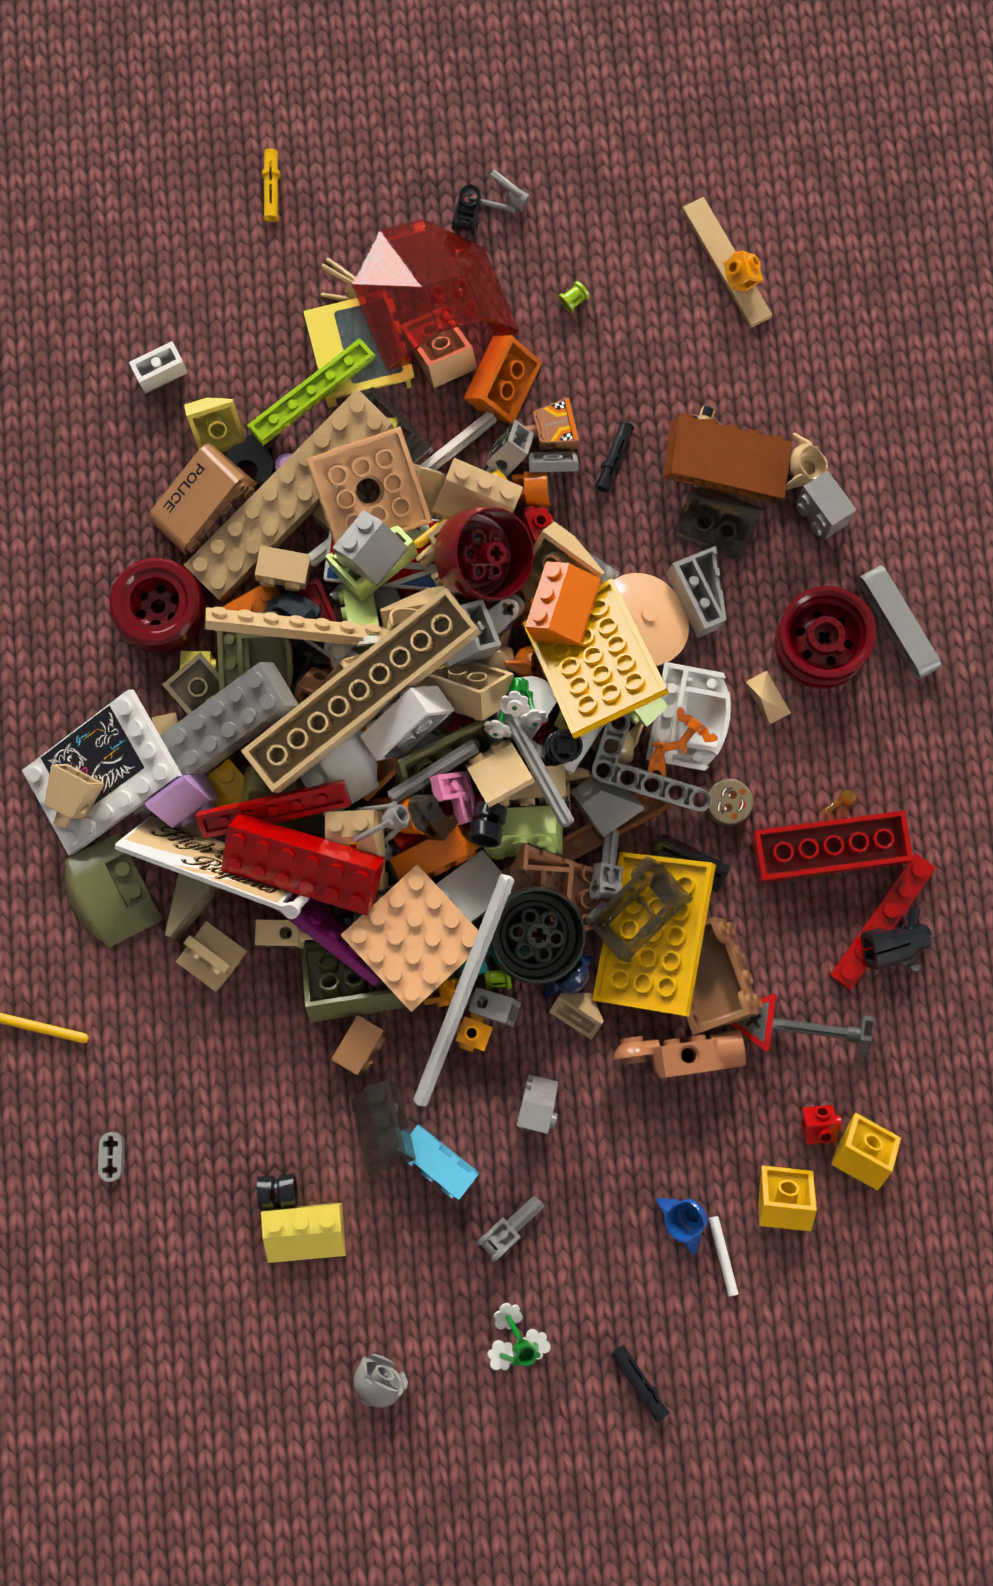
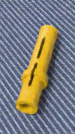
M270 148L263 151V218L267 222H276L279 219L278 179H280V171L278 170V151ZM271 167H272V180H270V168H271ZM272 190V203L270 204V191Z

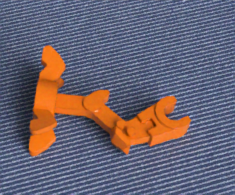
M679 707L677 709L678 721L686 722L685 724L688 726V729L678 741L668 743L658 741L653 743L652 746L655 750L653 756L650 757L648 771L659 770L661 775L666 777L665 752L681 749L682 754L685 755L687 743L695 732L700 736L702 735L704 742L717 741L718 736L714 733L709 734L708 728L693 716L685 714V710Z

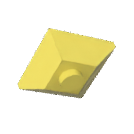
M204 398L184 405L198 449L205 444H211L223 453L245 441L246 436L233 399Z

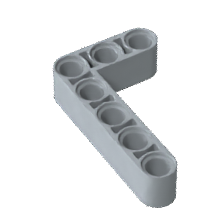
M627 714L623 715L625 721L621 728H613L611 722L604 725L591 764V773L596 780L695 811L702 812L710 807L712 802L711 795L701 787L618 762L630 726V719ZM607 739H614L617 743L616 750L611 753L606 752L603 748L604 742ZM601 763H606L610 768L609 773L603 777L596 774V767ZM626 770L633 773V780L628 784H623L620 780L621 773ZM649 778L657 780V787L653 791H647L644 787L645 781ZM674 785H678L681 788L680 796L675 799L670 798L668 794L669 789ZM696 793H703L705 795V801L700 806L693 804V797Z

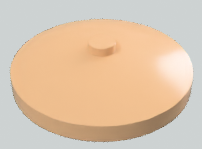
M630 573L614 579L656 667H661L665 662L673 660L684 648L689 634V619L676 592L662 580L648 574Z

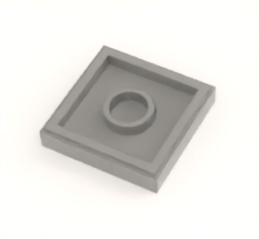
M575 451L528 453L529 472L579 471V462Z

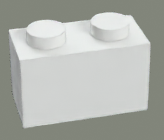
M173 341L129 362L145 394L188 373Z

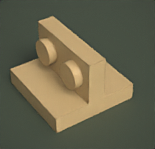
M206 921L195 937L189 935L183 944L187 947L176 960V963L215 992H218L248 951Z

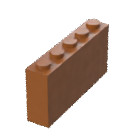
M682 413L670 421L662 478L776 503L785 498L792 442L784 440V437L780 435L766 436L762 435V432L759 430H741L739 426L734 424L721 425L717 424V421L713 419L700 420L694 418L692 414Z

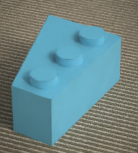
M419 1124L398 1149L402 1153L401 1159L410 1166H413L415 1163L422 1169L420 1173L430 1182L434 1180L442 1186L441 1190L452 1199L456 1197L459 1200L479 1174L475 1168Z

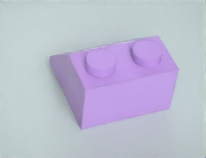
M206 774L182 775L144 804L171 828L182 827L186 829L196 822L197 812L215 808L214 804L220 801L221 798Z

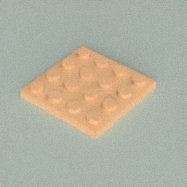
M416 865L372 906L368 915L359 917L341 936L412 1012L467 961L479 930L427 874Z

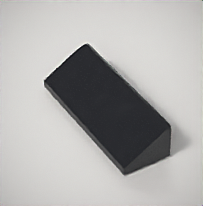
M662 834L652 856L716 864L712 891L716 893L721 888L730 869L729 865L666 834Z

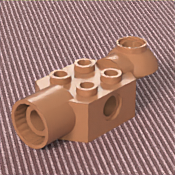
M740 1030L709 1034L707 1040L705 1035L687 1037V1043H680V1038L662 1041L663 1046H660L658 1039L644 1041L643 1036L620 1039L621 1045L616 1049L613 1060L622 1059L623 1065L648 1062L647 1055H651L656 1078H667L746 1066V1053L742 1033ZM684 1049L691 1052L692 1058L689 1063H685L681 1058V1053Z

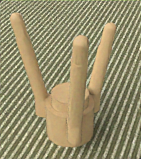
M327 258L326 262L336 270L325 264L321 265L322 269L347 283L345 293L348 294V297L321 293V297L346 301L368 294L369 285L353 276L330 258Z

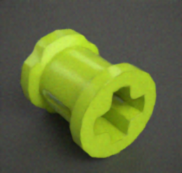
M576 281L573 284L574 287L568 292L558 296L561 305L569 313L574 312V308L583 300L587 301L590 298L587 289L579 281Z
M488 970L485 973L486 990L491 991L492 988L501 987L512 989L511 977L502 970Z

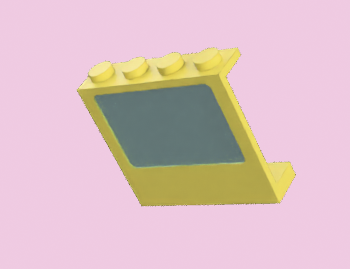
M387 291L303 311L318 370L359 338L375 354V360L326 397L328 408L338 406L337 398L349 396L356 389L360 392H365L401 382L406 383L407 389L412 388L411 379L415 378L411 364H406L405 357L409 356L406 342L401 343L399 335L403 334L400 320L395 321L393 313H397L394 298L389 299Z

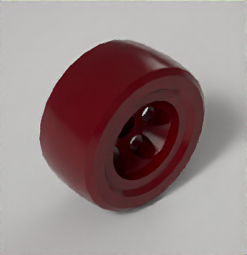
M480 506L461 511L445 522L439 531L435 543L434 557L439 577L449 591L467 601L484 600V603L510 597L524 586L533 567L534 549L528 529L515 514L502 508ZM475 534L480 535L479 542L475 541ZM468 549L472 551L470 559L466 555ZM476 566L480 568L481 572L479 575L475 574Z
M147 558L130 565L118 576L112 586L109 609L114 625L126 641L141 651L159 655L180 651L197 638L205 621L206 601L198 581L185 567L164 558ZM159 586H165L166 590L164 593H157ZM148 593V599L146 601H141V594ZM174 596H179L177 604L171 602ZM159 607L161 609L165 607V610L162 613H158L156 611ZM146 611L145 618H138V612ZM155 621H156L157 623H160V624H161V625L152 626V624H153Z

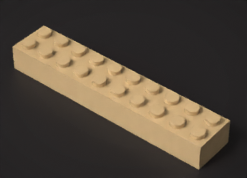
M356 389L184 566L218 600L225 602L256 570L260 545L278 548L321 504L305 459L394 429L393 423L366 396Z
M445 588L241 751L270 790L275 793H281L382 713L386 706L397 701L403 690L416 686L482 632L449 590Z

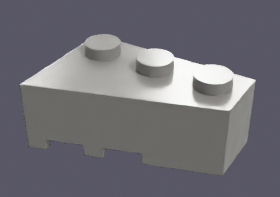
M716 546L672 563L666 572L697 638L718 630L727 620L723 592L720 589V571L717 568Z
M528 1075L517 1126L548 1134L549 1129L554 1130L558 1115L553 1113L558 1087L557 1081Z

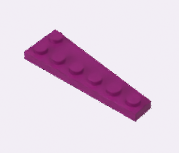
M294 893L285 903L293 902L299 895ZM310 898L301 908L300 914L295 919L287 918L374 987L381 981L378 975L341 936L346 928L316 900ZM275 909V910L278 911L280 914H282L285 918H287L280 910Z

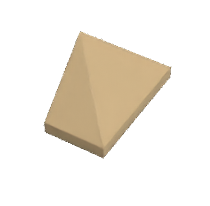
M767 671L745 682L768 725L791 714Z
M560 993L549 1011L591 1040L604 1022L595 1001L592 1000L593 996L591 993Z

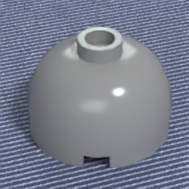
M370 1354L368 1358L364 1356L358 1364L354 1374L353 1385L357 1395L365 1405L377 1408L388 1407L394 1404L407 1388L408 1381L404 1372L401 1371L399 1374L392 1367H395L396 1364L386 1357Z

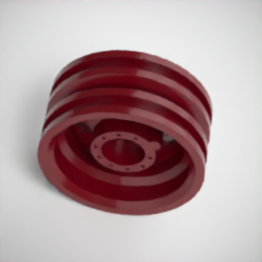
M836 586L813 587L797 595L787 606L775 634L776 656L783 670L798 683L815 689L835 688L850 681L863 667L875 645L876 625L868 606L854 593ZM820 612L822 617L816 619L813 613ZM837 619H844L846 625L843 626ZM798 628L804 635H797L795 630ZM822 638H824L827 640V642L821 644L819 643V639L822 640ZM851 642L853 648L847 649L844 644ZM811 652L812 656L810 659L802 657V654ZM827 658L835 665L829 666L826 662Z

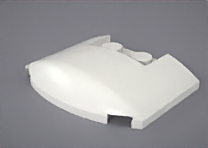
M665 662L661 677L669 694L662 698L668 707L652 723L646 760H650V757L653 756L655 750L652 746L653 743L658 741L664 743L678 741L688 729V726L685 724L686 722H679L677 718V709L682 707L685 710V714L697 719L708 728L709 734H716L718 740L704 742L702 735L700 736L695 732L687 743L685 755L682 754L681 749L665 752V763L705 771L709 767L707 765L718 755L729 727L731 701L730 692H728L724 681L726 677L722 672Z
M361 729L300 777L306 788L344 779L351 799V805L379 788L380 781L377 782V761L361 739L360 735L363 733ZM345 808L336 809V810L327 811V812L342 811V810H344Z

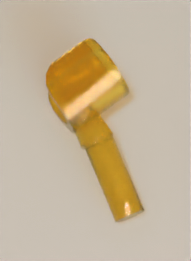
M845 790L833 803L824 808L823 812L827 815L842 802L850 806L857 798V795L851 790Z

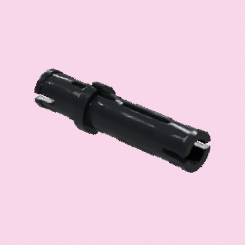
M620 422L607 458L601 464L602 470L595 484V488L598 491L608 493L615 475L620 471L619 464L635 428L629 422Z
M625 1345L619 1346L610 1355L635 1389L640 1403H644L655 1419V1422L661 1421L670 1413L669 1410L662 1403L657 1395V1389L648 1382Z

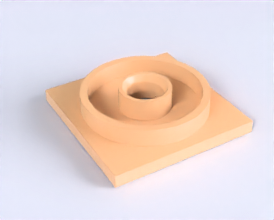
M401 427L305 459L334 544L337 543L363 510L383 521L389 528L398 525L404 532L433 523ZM366 478L376 481L380 488L378 498L372 503L362 502L356 494L358 483Z

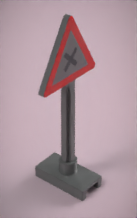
M771 994L761 998L762 1008H760V1014L729 1024L734 1030H740L743 1037L765 1053H769L772 1030H781L846 1039L847 1042L858 1043V1056L869 1057L874 1017L863 1015L860 1028L851 1026L843 1028L774 1018L776 994Z

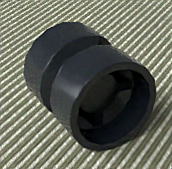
M561 729L546 736L542 743L544 758L549 763L555 765L574 761L580 756L583 749L581 737L579 736L574 739L570 729Z
M485 801L476 802L472 815L474 822L470 824L468 834L469 841L478 846L488 848L500 846L503 836L502 826H504L506 821L507 808L499 803L488 807Z
M295 1173L280 1174L278 1179H275L273 1175L259 1176L257 1178V1199L260 1210L275 1209L277 1205H280L281 1208L297 1207L298 1188ZM274 1189H277V1194H273Z

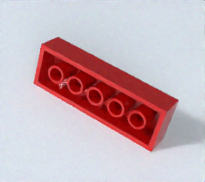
M905 810L754 830L751 833L758 884L903 865L914 860Z
M239 813L227 828L221 871L368 915L372 906L377 901L385 857Z

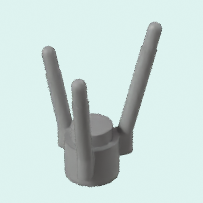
M492 170L490 177L509 190L505 200L509 204L505 205L482 199V205L507 210L512 214L516 210L522 212L530 195L520 190L496 170ZM475 197L469 198L470 202H474L476 200Z
M396 801L384 805L357 808V810L386 811L382 817L383 823L355 837L354 842L365 839L386 827L393 829L384 838V841L388 842L402 829L409 826V811L404 805H398Z

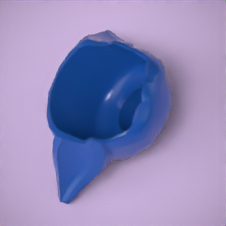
M658 1197L656 1203L664 1213V1223L668 1233L675 1240L684 1243L688 1251L695 1255L701 1241V1233L708 1224L704 1208L693 1199L678 1201L676 1199Z

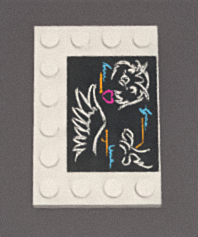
M134 690L124 692L22 770L68 855L76 854L182 776ZM57 764H68L104 783L88 816L70 819L67 828L59 827L53 823L57 811L45 804L51 766Z

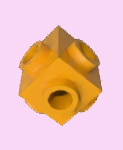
M738 251L733 253L731 258L723 263L726 271L725 276L730 283L731 289L746 292L764 281L760 270V261L755 254Z
M456 972L424 1000V1005L437 1003L438 1007L450 1005L459 983Z
M471 1013L470 1017L464 1016L463 1021L460 1020L455 1033L457 1035L455 1041L460 1042L459 1047L467 1051L473 1052L474 1048L485 1051L493 1026L485 1024V1018ZM469 1028L476 1029L477 1035L475 1037L468 1036L467 1031Z

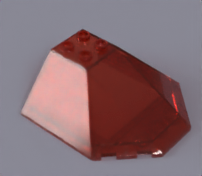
M425 219L380 230L352 284L387 370L408 365L410 363L409 354L439 332L485 320L490 322L495 336H507L519 332V328L484 247Z

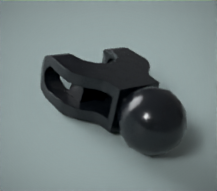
M252 433L251 435L247 434L244 442L233 446L227 453L226 457L241 470L246 466H255L258 469L255 480L258 489L276 471L275 462L272 459L274 449L272 443L278 439L280 433L264 446Z

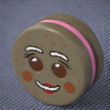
M724 779L714 784L709 790L712 802L706 812L709 818L717 825L734 827L741 824L750 815L753 808V796L744 783L735 779Z

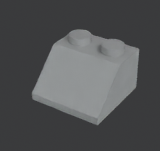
M365 510L360 513L332 547L341 564L376 586H379L408 550V546L383 521Z

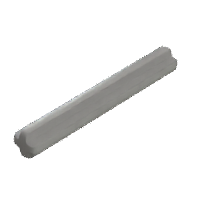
M472 740L467 741L387 792L391 802L396 801L397 804L430 784L429 777L445 774L479 752L477 745Z

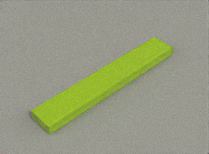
M360 338L251 421L247 425L248 430L264 446L375 360V354Z

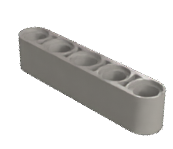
M880 565L859 576L858 582L862 591L914 677L920 680L940 669L942 665L937 653L886 569Z

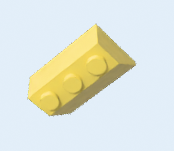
M342 1203L278 1208L261 1212L263 1242L268 1263L346 1256Z

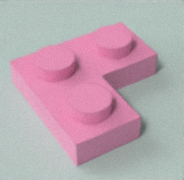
M468 771L438 774L429 777L435 801H452L453 813L459 822L458 825L474 822L472 815L476 800Z

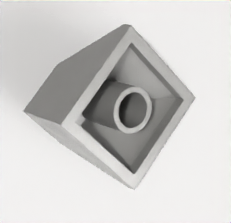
M592 777L570 791L579 811L603 838L644 810L643 805L629 790L600 782Z

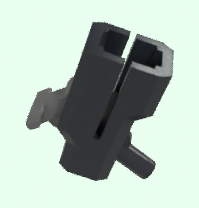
M910 907L908 921L902 927L892 930L879 927L861 933L862 948L865 949L873 946L872 948L862 950L867 967L879 970L900 963L901 966L909 970H920L921 965L914 961L918 951L931 947L932 933L927 925L918 923L919 908Z

